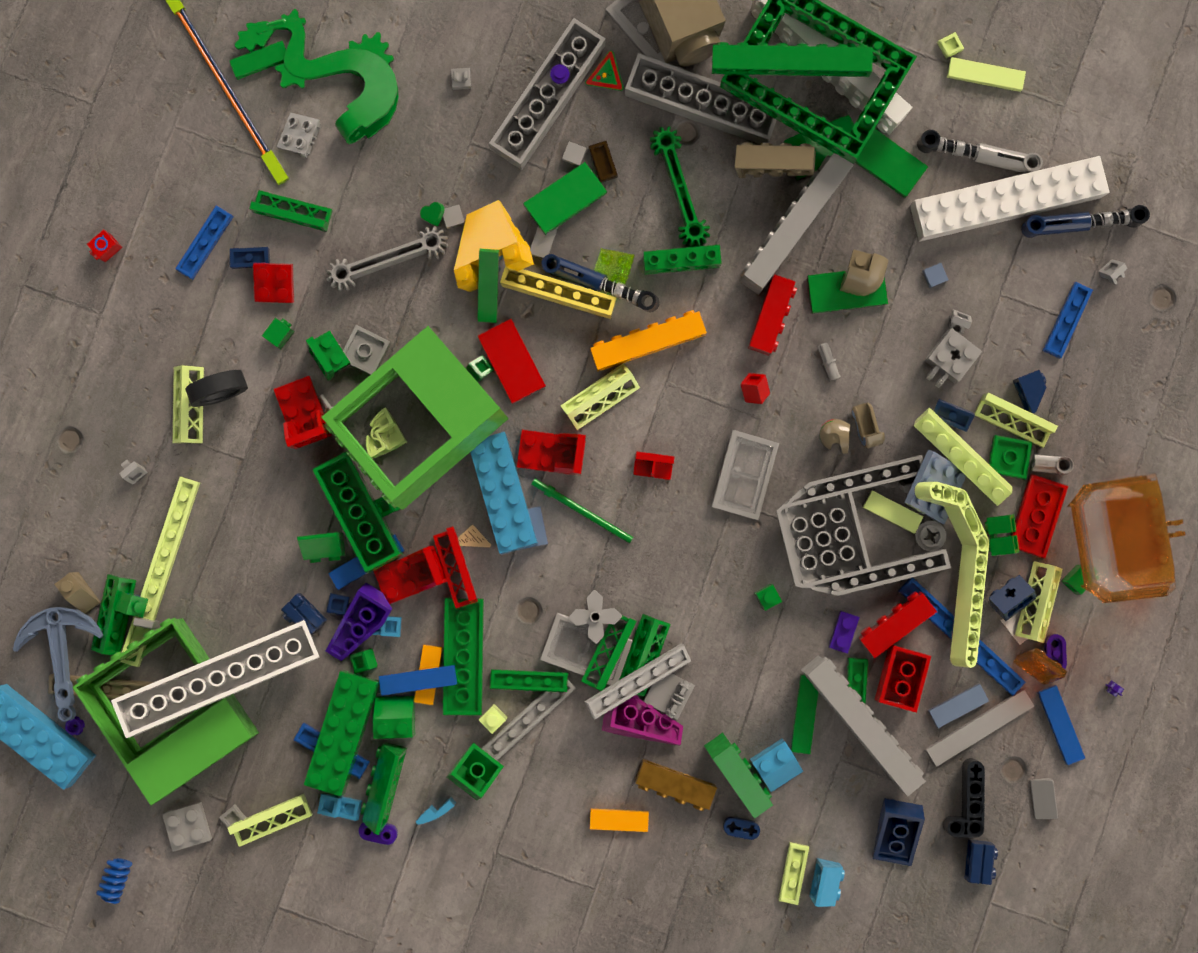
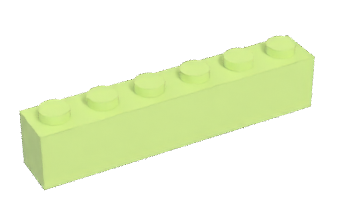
M928 408L915 420L914 427L997 506L1012 494V486L933 410Z

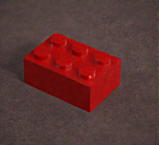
M895 645L889 647L874 700L917 713L932 656Z

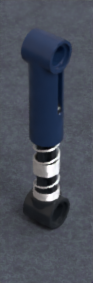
M1137 205L1130 209L1121 210L1119 213L1113 211L1112 213L1102 212L1095 215L1089 212L1050 216L1034 215L1023 222L1021 231L1027 238H1033L1039 235L1089 231L1092 226L1095 228V226L1110 227L1113 224H1122L1136 228L1148 221L1150 212L1146 206ZM1134 213L1139 215V220L1135 218ZM1030 223H1034L1037 229L1033 230L1030 227Z
M548 254L542 260V268L551 275L597 292L611 293L612 296L619 299H627L628 302L632 301L636 307L646 312H654L659 307V298L650 291L630 289L631 287L628 288L625 284L608 280L605 274L554 254ZM556 260V267L550 269V263ZM564 268L577 272L578 275L576 276L574 274L564 271ZM652 297V304L646 307L644 304L645 299Z

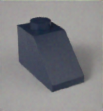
M1040 370L1013 380L1024 410L1032 414L1037 412L1047 388L1046 378Z

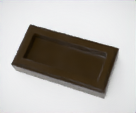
M607 140L588 146L599 181L602 183L618 178Z

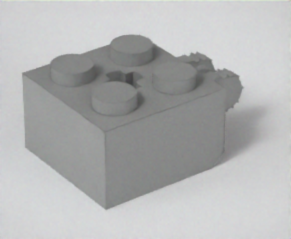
M951 328L945 332L924 360L933 367L926 379L930 381L938 371L942 376L938 379L935 386L939 388L946 379L955 384L962 379L982 351ZM951 353H953V354L955 355V359H953V360L951 359V357H952V354H951Z

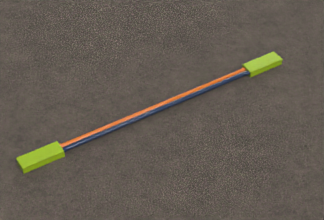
M166 0L175 16L178 15L262 152L261 157L277 184L281 185L289 180L275 154L265 145L185 14L184 10L186 9L180 0Z

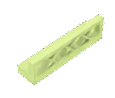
M623 363L562 404L561 407L578 430L640 387L631 371ZM631 380L633 385L628 389H623L624 384ZM611 392H616V395L613 399H607L608 394H610ZM600 403L598 409L591 410L593 404ZM580 413L585 414L582 420L579 422L575 421L574 417Z
M184 365L174 367L172 443H203V406L192 407L185 388L193 383L189 378V371H198L197 380L204 378V367ZM192 408L197 412V418L193 421L189 417V411ZM191 427L197 431L196 439H188V430Z
M989 392L983 394L975 411V416L1024 440L1033 442V444L1041 448L1045 447L1050 434L1055 433L1058 427ZM984 404L991 406L992 415L986 416L980 413ZM998 414H1007L1010 423H1001ZM1019 421L1024 422L1028 431L1019 432L1015 423ZM1041 430L1045 432L1041 442L1034 438L1032 431Z
M1033 562L1028 584L1032 588L1039 585L1041 594L1021 610L1015 636L1041 643L1045 642L1062 568ZM1038 567L1047 568L1046 575L1039 579L1037 576ZM1034 604L1037 608L1036 614L1030 617L1027 612L1028 607ZM1027 623H1030L1032 626L1030 635L1022 633L1023 626Z
M301 794L231 824L228 827L230 835L234 834L240 847L312 816V812L305 795ZM303 804L306 814L301 816L293 814L294 808ZM284 813L288 815L285 823L281 824L274 821L276 815ZM262 821L269 822L268 830L261 831L256 829L258 823ZM246 828L252 830L250 837L242 841L239 831Z

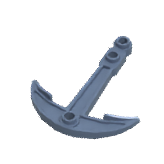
M55 607L45 609L30 617L18 632L13 651L18 652L24 644L39 634L38 631L47 629L55 678L56 705L59 707L57 715L61 721L66 722L73 720L76 716V710L73 707L75 703L73 684L70 681L66 625H75V628L87 631L98 638H102L103 634L96 622L83 612L67 607Z

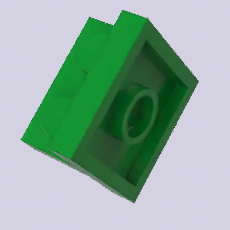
M330 330L316 339L312 336L306 340L308 351L328 381L334 378L336 372L351 364Z

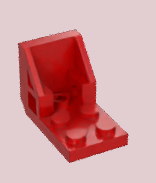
M306 376L273 389L285 419L283 426L287 447L299 449L332 436L324 427L326 422L322 419V416L325 413L311 376Z
M522 430L517 468L581 476L586 435L553 434Z
M434 546L425 547L374 570L381 592L389 604L447 582Z

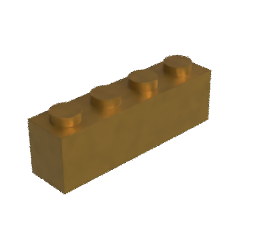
M645 759L642 760L635 780L638 788L644 791H649V789L657 791L656 794L661 797H674L676 802L681 804L691 803L693 808L704 811V808L710 810L717 790L716 785Z

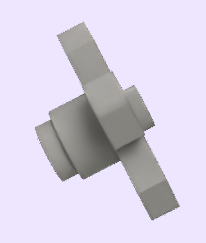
M593 590L587 596L588 610L575 609L570 614L569 619L576 626L589 624L588 637L594 643H598L604 637L603 624H616L622 617V614L615 608L602 609L603 596L596 590ZM597 613L599 619L593 620L592 614Z

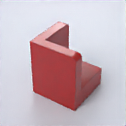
M749 373L740 384L746 403L763 404L770 394L765 374Z

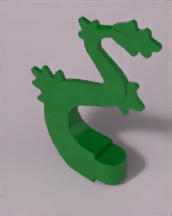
M297 9L292 10L288 16L285 14L281 15L282 19L247 23L246 27L248 30L238 32L239 40L235 43V48L238 50L246 48L249 52H252L256 45L264 48L267 41L273 35L274 30H288L292 32V37L284 55V63L275 66V70L282 74L280 82L282 88L296 84L303 89L305 87V80H314L342 73H352L363 80L365 83L364 91L357 99L347 105L348 110L335 123V127L346 143L353 144L364 136L370 139L390 123L397 108L399 93L395 74L389 66L394 61V57L384 54L389 48L388 42L381 43L380 32L375 33L372 38H368L367 34H364L361 44L349 41V49L336 51L313 60L304 58L306 33L303 25L306 24L305 18H299Z

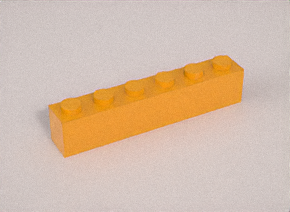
M691 310L684 313L681 318L676 319V316L670 317L665 320L666 323L658 325V322L652 323L647 326L648 329L640 331V328L630 331V335L624 337L617 335L611 338L612 341L594 343L590 351L597 372L705 336L707 332L700 312Z

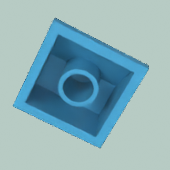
M782 738L750 758L770 792L803 772L797 759Z
M817 858L809 894L815 906H835L836 900L839 901L841 895L839 885L840 881L844 880L845 870H843L840 863Z

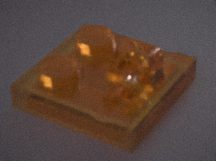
M1037 648L1016 656L1014 660L1016 665L1043 685L1064 678L1068 672L1062 668L1060 663L1053 661L1046 656L1044 651Z

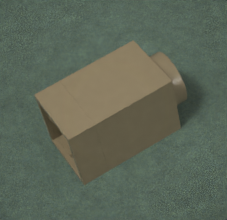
M638 0L665 63L677 59L680 66L686 67L702 62L712 56L713 45H717L720 42L719 37L726 22L717 0Z

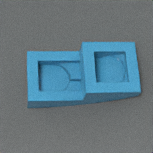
M388 616L385 624L372 635L400 637L402 617Z
M321 794L317 814L357 821L360 817L362 801L342 796Z
M450 797L438 810L431 805L417 818L416 823L418 825L439 818L453 808L456 801Z

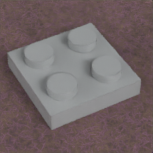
M356 325L343 352L349 359L350 365L371 375L379 368L391 342Z
M202 802L162 814L173 852L212 839Z

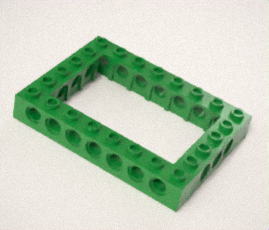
M768 0L744 40L745 43H748V45H756L757 43L768 44L786 13L838 44H846L848 47H856V45L861 44L873 47V63L886 70L850 133L842 130L841 126L838 128L826 121L825 117L821 118L810 112L809 108H803L791 101L792 98H786L775 92L774 88L771 87L770 89L761 84L757 78L753 79L749 75L725 74L721 80L720 88L854 164L917 56L819 0Z

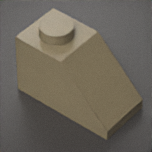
M70 572L54 584L65 600L84 614L101 603L79 572Z

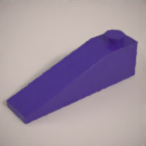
M365 583L357 591L325 650L327 653L342 661L385 624L392 611V607L381 591L368 583Z

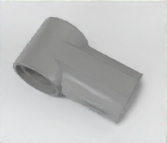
M1033 455L1031 467L1032 471L1062 475L1073 470L1074 462L1066 456ZM1060 461L1066 463L1064 471L1059 468Z

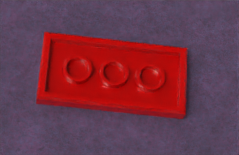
M512 319L478 335L512 404L546 387Z
M1030 474L1015 520L1016 532H1011V536L1017 535L1019 551L1046 559L1067 493V485Z

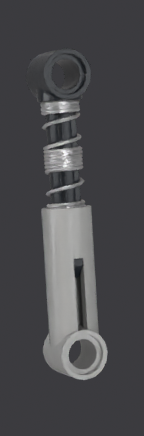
M931 129L926 130L917 141V147L923 153H930L932 151L951 152L952 155L961 157L964 155L968 156L969 159L973 157V161L1008 169L1020 172L1021 174L1038 171L1043 164L1041 156L1037 153L1026 154L978 143L976 146L968 145L958 140L955 142L954 139L947 140L946 137H941L937 131ZM925 138H929L932 141V145L927 144ZM1027 161L1032 162L1033 168L1027 165Z

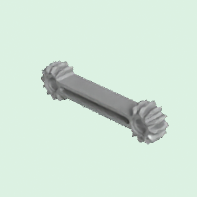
M435 226L432 228V231L426 227L427 233L419 232L422 237L421 239L348 264L347 259H343L341 263L339 259H336L335 266L332 263L329 264L332 270H326V273L330 275L327 281L332 282V288L337 287L339 291H342L343 287H345L349 291V285L351 284L355 287L356 284L353 280L427 253L428 259H432L433 254L438 259L439 252L443 255L446 253L442 248L449 247L448 243H446L448 237L443 236L444 231L442 229L437 232ZM436 239L437 244L434 247H429V240ZM341 271H347V276L344 279L338 278Z

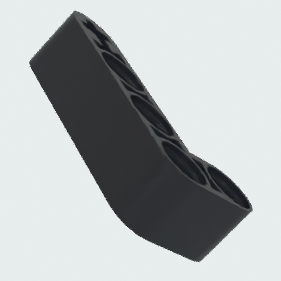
M968 758L962 765V816L946 817L943 821V828L953 837L977 838L984 833L985 768L976 759ZM974 765L977 766L976 769H973V771L970 770V768H973ZM976 783L977 789L974 792H970V786ZM976 803L977 808L970 812V805ZM957 822V828L950 831V825ZM972 823L977 825L974 831L969 830Z

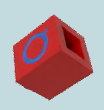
M104 229L87 243V246L91 249L89 253L96 260L101 259L104 262L108 261L123 248Z

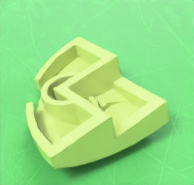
M386 407L382 409L370 423L372 427L370 437L366 436L367 452L372 459L407 443Z

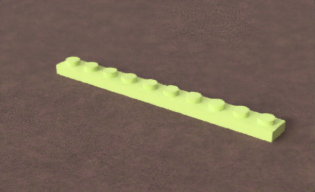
M184 477L179 478L140 596L148 599L143 618L149 620L156 619L200 482ZM137 616L133 617L122 652L128 650L127 646L132 642L143 640V635L152 630L134 626V618ZM147 645L121 662L140 667L141 656ZM137 655L135 662L130 661L131 658Z

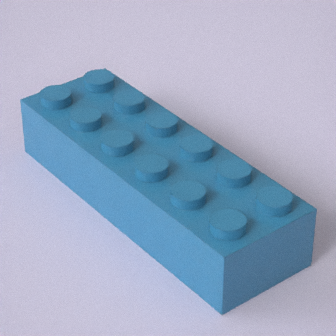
M505 432L488 436L471 451V456L499 554L503 555L537 545L538 541Z
M0 685V740L63 790L73 786L96 757V754L67 733V731L9 685Z

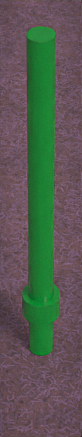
M536 478L531 485L543 491L547 497H553L630 544L633 537L557 492L556 488L550 484L547 486Z

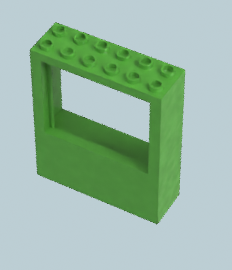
M429 326L423 329L322 416V419L326 422L324 427L330 433H333L338 444L348 451L346 452L353 461H356L361 472L371 479L370 483L383 493L381 496L394 508L399 507L402 510L509 419ZM400 376L451 438L394 486L343 423L395 378Z
M183 618L166 619L159 624L161 626L159 629L148 631L143 635V640L132 642L127 646L128 650L114 654L110 657V662L96 666L93 669L94 673L83 675L76 680L77 684L72 687L150 805L162 800L259 733L241 704L232 694L197 709L143 747L139 746L134 737H125L115 709L100 686L131 666L122 663V660L147 645L142 653V659L174 636H176L194 665L209 660L210 658ZM137 655L131 658L130 661L135 662Z

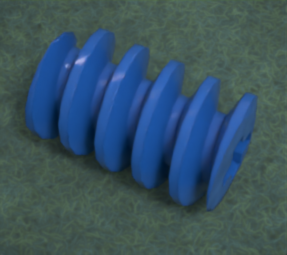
M121 858L106 862L111 868H104V872L108 873V875H103L101 879L106 881V883H99V887L103 888V890L96 892L103 901L117 904L120 902L119 897L122 896V890L125 888L124 882L127 881V875L130 873L129 867L132 866V862Z

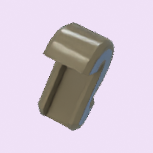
M867 402L853 406L851 410L852 417L856 422L857 433L862 446L868 449L882 445L885 441L884 432H879L872 405Z

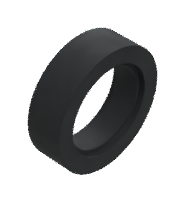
M229 370L201 378L189 384L185 390L191 406L201 407L233 398L245 392L248 386L242 370Z

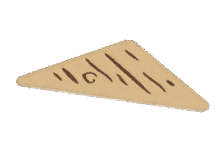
M471 525L458 537L460 546L491 547V544L474 525Z

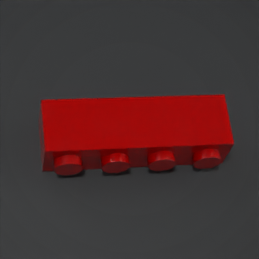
M776 274L772 276L748 349L768 356L772 352H776L779 341H776L777 336L782 334L785 326L782 323L783 318L788 316L791 308L788 305L789 300L794 298L797 288L794 287L796 281Z
M915 591L907 597L908 601L904 604H897L891 609L892 613L888 616H881L876 620V625L872 628L868 626L860 632L861 636L859 639L874 658L937 613L936 609L921 591L918 593Z

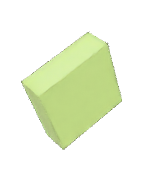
M956 32L937 42L946 59L964 49Z

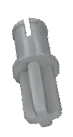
M823 343L819 345L818 350L823 361L822 366L825 367L829 381L841 378L835 363L837 360L833 358L829 344Z

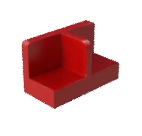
M636 451L633 475L670 480L675 456Z

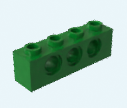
M720 245L643 252L644 275L720 268L722 264Z

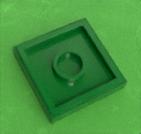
M993 435L988 464L999 475L1026 480L1033 442Z

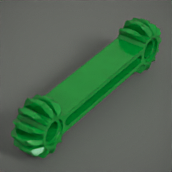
M661 126L659 129L660 133L654 131V137H650V142L653 143L650 145V149L655 150V156L659 153L663 156L685 227L678 228V231L681 232L678 238L684 239L683 245L689 242V247H693V244L699 247L700 242L705 245L707 243L705 238L710 237V233L706 232L710 229V226H704L706 223L705 219L701 222L697 220L675 150L680 149L682 146L679 143L681 136H676L677 130L670 132V126L667 127V131H664V128ZM666 139L669 140L671 144L669 146H663L661 144V141ZM668 154L672 156L678 175L676 177L674 176ZM682 199L686 200L692 221L688 220ZM693 228L697 229L699 231V235L692 236L690 235L689 230Z

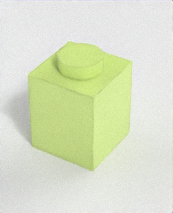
M493 704L479 718V721L493 734L508 717Z

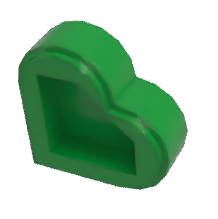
M433 202L430 206L422 207L420 216L423 220L434 226H439L445 211L444 206L441 203Z

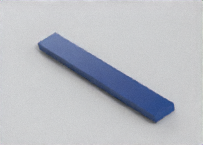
M913 577L909 578L898 592L907 599L913 592L916 591L918 593L921 591L937 611L928 619L952 640L955 616ZM979 639L976 664L1011 696H1014L1026 682Z

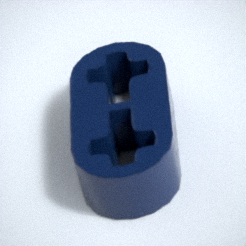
M728 817L724 820L723 828L729 836L754 840L760 834L759 825L755 821L737 817ZM731 822H734L735 826L740 827V829L733 828V831H730L727 824L731 825ZM753 825L756 832H752L751 835H749L747 830H743V827L750 828Z

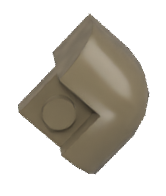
M853 249L848 268L844 272L840 291L858 296L874 293L880 288L884 280L889 260L876 253L869 254Z

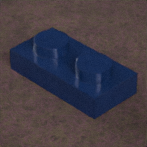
M268 247L230 249V268L232 269L253 268L254 263H270V249Z
M938 399L933 410L946 424L965 432L968 431L975 416V413L941 399Z

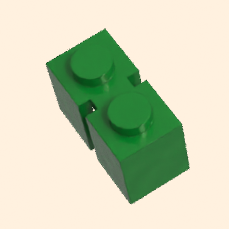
M1014 514L986 518L985 531L990 535L989 552H991V555L1019 553L1017 535L997 537L996 535L1016 532Z

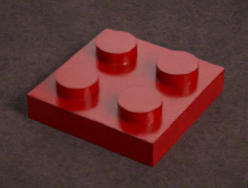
M253 264L255 302H294L293 264Z

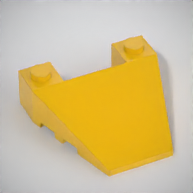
M499 200L466 216L454 267L457 286L460 289L469 292L478 289L480 248L499 250V256L503 255L506 267L515 271H520L534 265L529 245L523 240L520 231L514 226L511 217Z

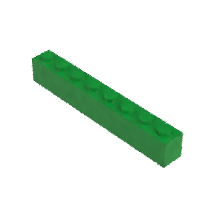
M718 42L712 48V74L870 77L872 73L873 47L863 44L856 45V47H848L846 44L828 47L827 44L808 46L807 44L800 43L796 46H788L786 43H778L776 46H768L767 43L748 45V43L740 42L736 45H729L727 42Z

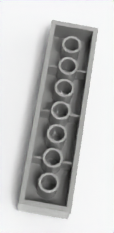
M573 18L489 142L490 150L520 170H523L604 50L606 39ZM555 65H564L569 70V79L564 84H556L550 77V71Z
M639 53L625 88L626 97L758 144L769 142L777 121L720 88V82Z
M835 153L832 156L827 155L819 169L815 171L807 183L809 187L805 185L799 193V196L796 198L798 202L793 201L785 213L787 217L782 216L774 228L776 232L771 231L763 243L765 247H759L751 259L753 263L748 262L740 274L742 276L740 282L757 295L760 294L853 167L851 162Z
M816 656L801 669L803 674L898 789L906 796L912 794L926 782L922 777L924 774L922 770L910 761L912 758L905 750H902L900 746L897 747L898 741L887 731L885 732L887 729L885 725L875 716L872 717L874 712L867 704L865 705L863 702H860L861 696L851 687L848 688L849 682L842 674L840 675L839 672L834 671L837 668L832 661L826 657Z

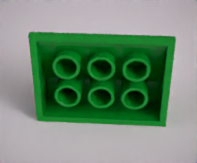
M384 742L382 747L379 746L377 749L376 758L379 759L377 766L374 765L372 768L371 777H373V781L366 790V796H368L367 803H364L361 809L362 821L374 834L379 835L388 823L407 747Z

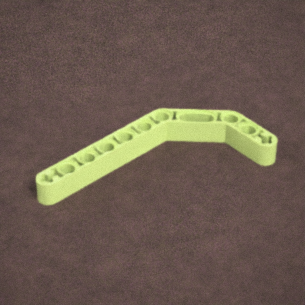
M919 482L915 486L916 497L923 501L944 506L962 544L950 660L954 666L972 668L976 665L978 656L989 539L964 489L940 482Z

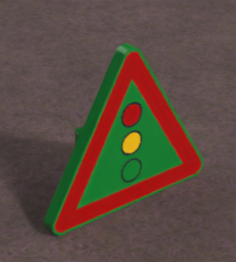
M609 51L585 81L586 85L623 91L624 86L613 51Z

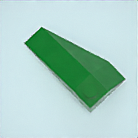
M850 115L830 122L838 128L841 126L842 130L850 133L854 126ZM800 133L783 141V143H788L792 146L810 144L815 147L814 172L819 169L827 155H833L832 151ZM808 175L795 176V178L798 181Z

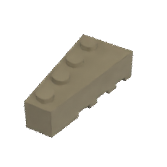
M745 142L736 147L735 169L739 178H746V174L758 178L762 177L765 173L772 177H780L783 173H787L788 176L814 175L816 151L815 147L810 144L792 146L788 143H782L780 146H773L771 143L753 145L752 143Z

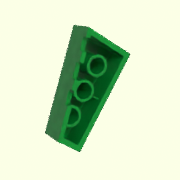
M722 732L704 745L754 819L773 806L770 801L772 795L766 787L761 788L759 784L762 781L756 772L752 774L749 771L751 765L746 758H740L738 754L741 751L735 742L731 744Z

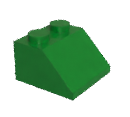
M335 532L297 537L303 560H309L310 563L321 562V558H329V561L340 560V556H346L343 533Z
M414 696L376 697L373 714V739L413 738L416 734Z
M472 743L456 762L446 778L477 801L483 797L504 766L475 743Z

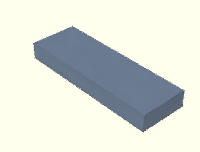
M976 684L929 709L928 712L936 727L940 728L989 702L981 685Z

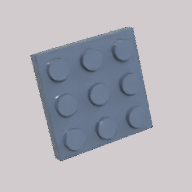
M928 450L904 503L936 522L945 525L948 514L944 506L918 499L915 495V486L919 482H940L961 488L966 475L949 460L934 451Z

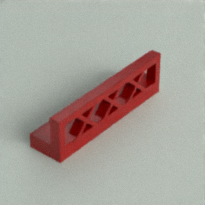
M452 526L446 528L447 531L433 535L455 608L457 609L478 602L456 530ZM448 536L450 540L449 547L446 549L440 546L438 539ZM448 553L455 556L456 562L453 567L445 562ZM454 571L461 574L462 580L459 585L451 581ZM460 589L467 593L469 600L458 603L456 596Z

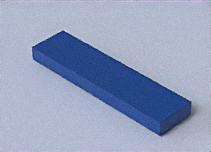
M216 205L175 269L193 280L234 216Z
M1078 282L1073 283L1042 351L1059 359L1062 358L1093 289Z
M394 534L393 536L401 552H404L405 550L402 544L400 543L396 534ZM355 557L328 574L337 590H340L367 573L364 571L358 557Z
M455 665L379 676L381 696L456 685L457 678Z
M1054 685L1038 691V696L1065 764L1070 765L1085 759L1058 687Z
M303 723L294 741L314 752L320 732ZM357 754L351 774L360 779L370 761Z

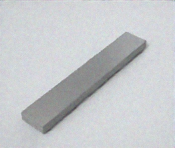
M684 644L677 645L584 701L591 717L594 720L691 662Z
M568 679L567 692L544 691L481 749L495 760H498L570 695L576 687Z
M1022 689L1014 696H1010L925 750L937 767L1033 708L1034 704L1026 691Z

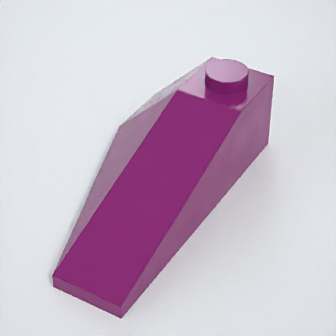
M635 695L604 714L601 731L680 746L683 726L669 716L661 714L652 705L646 704Z

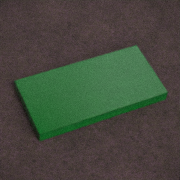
M876 129L872 132L855 161L857 165L904 198L908 196L928 168L927 165Z
M584 162L524 202L523 206L546 235L606 195L607 190L586 162Z
M845 271L807 276L812 314L888 304L885 277L880 288L874 293L858 296L840 291Z

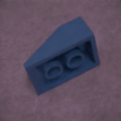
M884 798L877 828L873 859L912 866L925 821L923 805Z

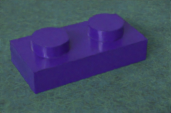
M840 611L828 647L848 654L860 617Z

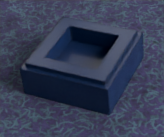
M330 593L326 612L344 616L348 609L350 597Z

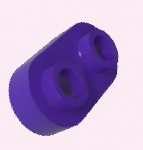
M1051 634L1047 636L1044 643L1045 665L1049 671L1061 673L1067 666L1066 641L1061 635ZM1053 640L1057 642L1055 647L1051 644ZM1056 659L1057 665L1053 666L1052 661Z
M364 822L359 827L360 837L371 842L390 845L398 836L397 828L389 823L386 824L379 835L373 832L367 834L365 828L368 827ZM389 832L390 838H386L384 833Z

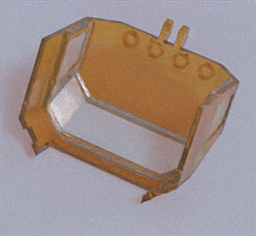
M1156 473L1083 485L1075 498L1067 506L1071 507L1084 580V584L1081 587L1095 595L1103 603L1165 597L1171 594L1176 589L1170 538L1185 536V531L1168 532V526H1177L1184 523L1183 519L1166 520L1162 492Z

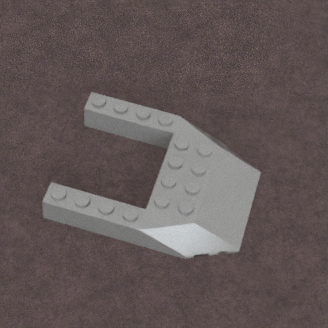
M922 455L809 482L776 510L795 586L839 596L951 568L946 549H938L870 566L852 492L915 477L923 462Z

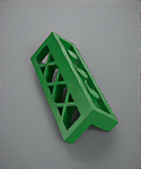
M258 190L256 201H251L249 208L255 214L325 232L328 230L333 211L330 208ZM262 196L270 198L273 204L269 206L260 204ZM282 202H288L291 209H279L277 205ZM303 206L308 209L309 214L302 215L295 210ZM320 211L327 213L325 220L315 218L314 214Z
M107 574L97 625L101 629L103 637L98 638L94 635L91 650L105 655H114L121 652L129 615L115 611L114 608L120 591L134 594L135 579Z
M642 614L619 680L641 668L645 663H649L660 656L671 625L670 623ZM659 624L663 625L661 633L657 635ZM655 643L656 647L651 653L650 648ZM648 688L641 691L637 695L645 697Z
M622 615L620 619L626 621V624L619 631H615L613 624H608L604 637L600 640L581 682L599 691L604 690L637 622L631 618ZM612 627L613 633L608 634ZM614 635L617 643L615 647L607 649L605 640L608 636ZM606 652L608 657L607 663L598 666L596 660L598 654ZM594 662H595L596 668H593V669H592V666H593V664H594ZM605 667L604 670H603V672H602V674H601L600 668ZM598 670L600 678L597 684L586 680L591 671Z

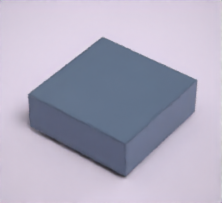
M942 263L922 271L929 288L949 280Z

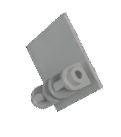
M290 112L277 148L299 153L300 156L307 158L311 154V145L315 144L312 139H317L316 136L319 129H321L320 120Z
M671 673L651 686L643 702L678 720L695 685Z

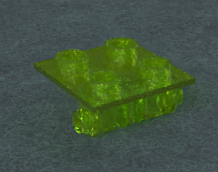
M601 248L594 271L607 275L608 280L612 282H620L626 285L635 255Z

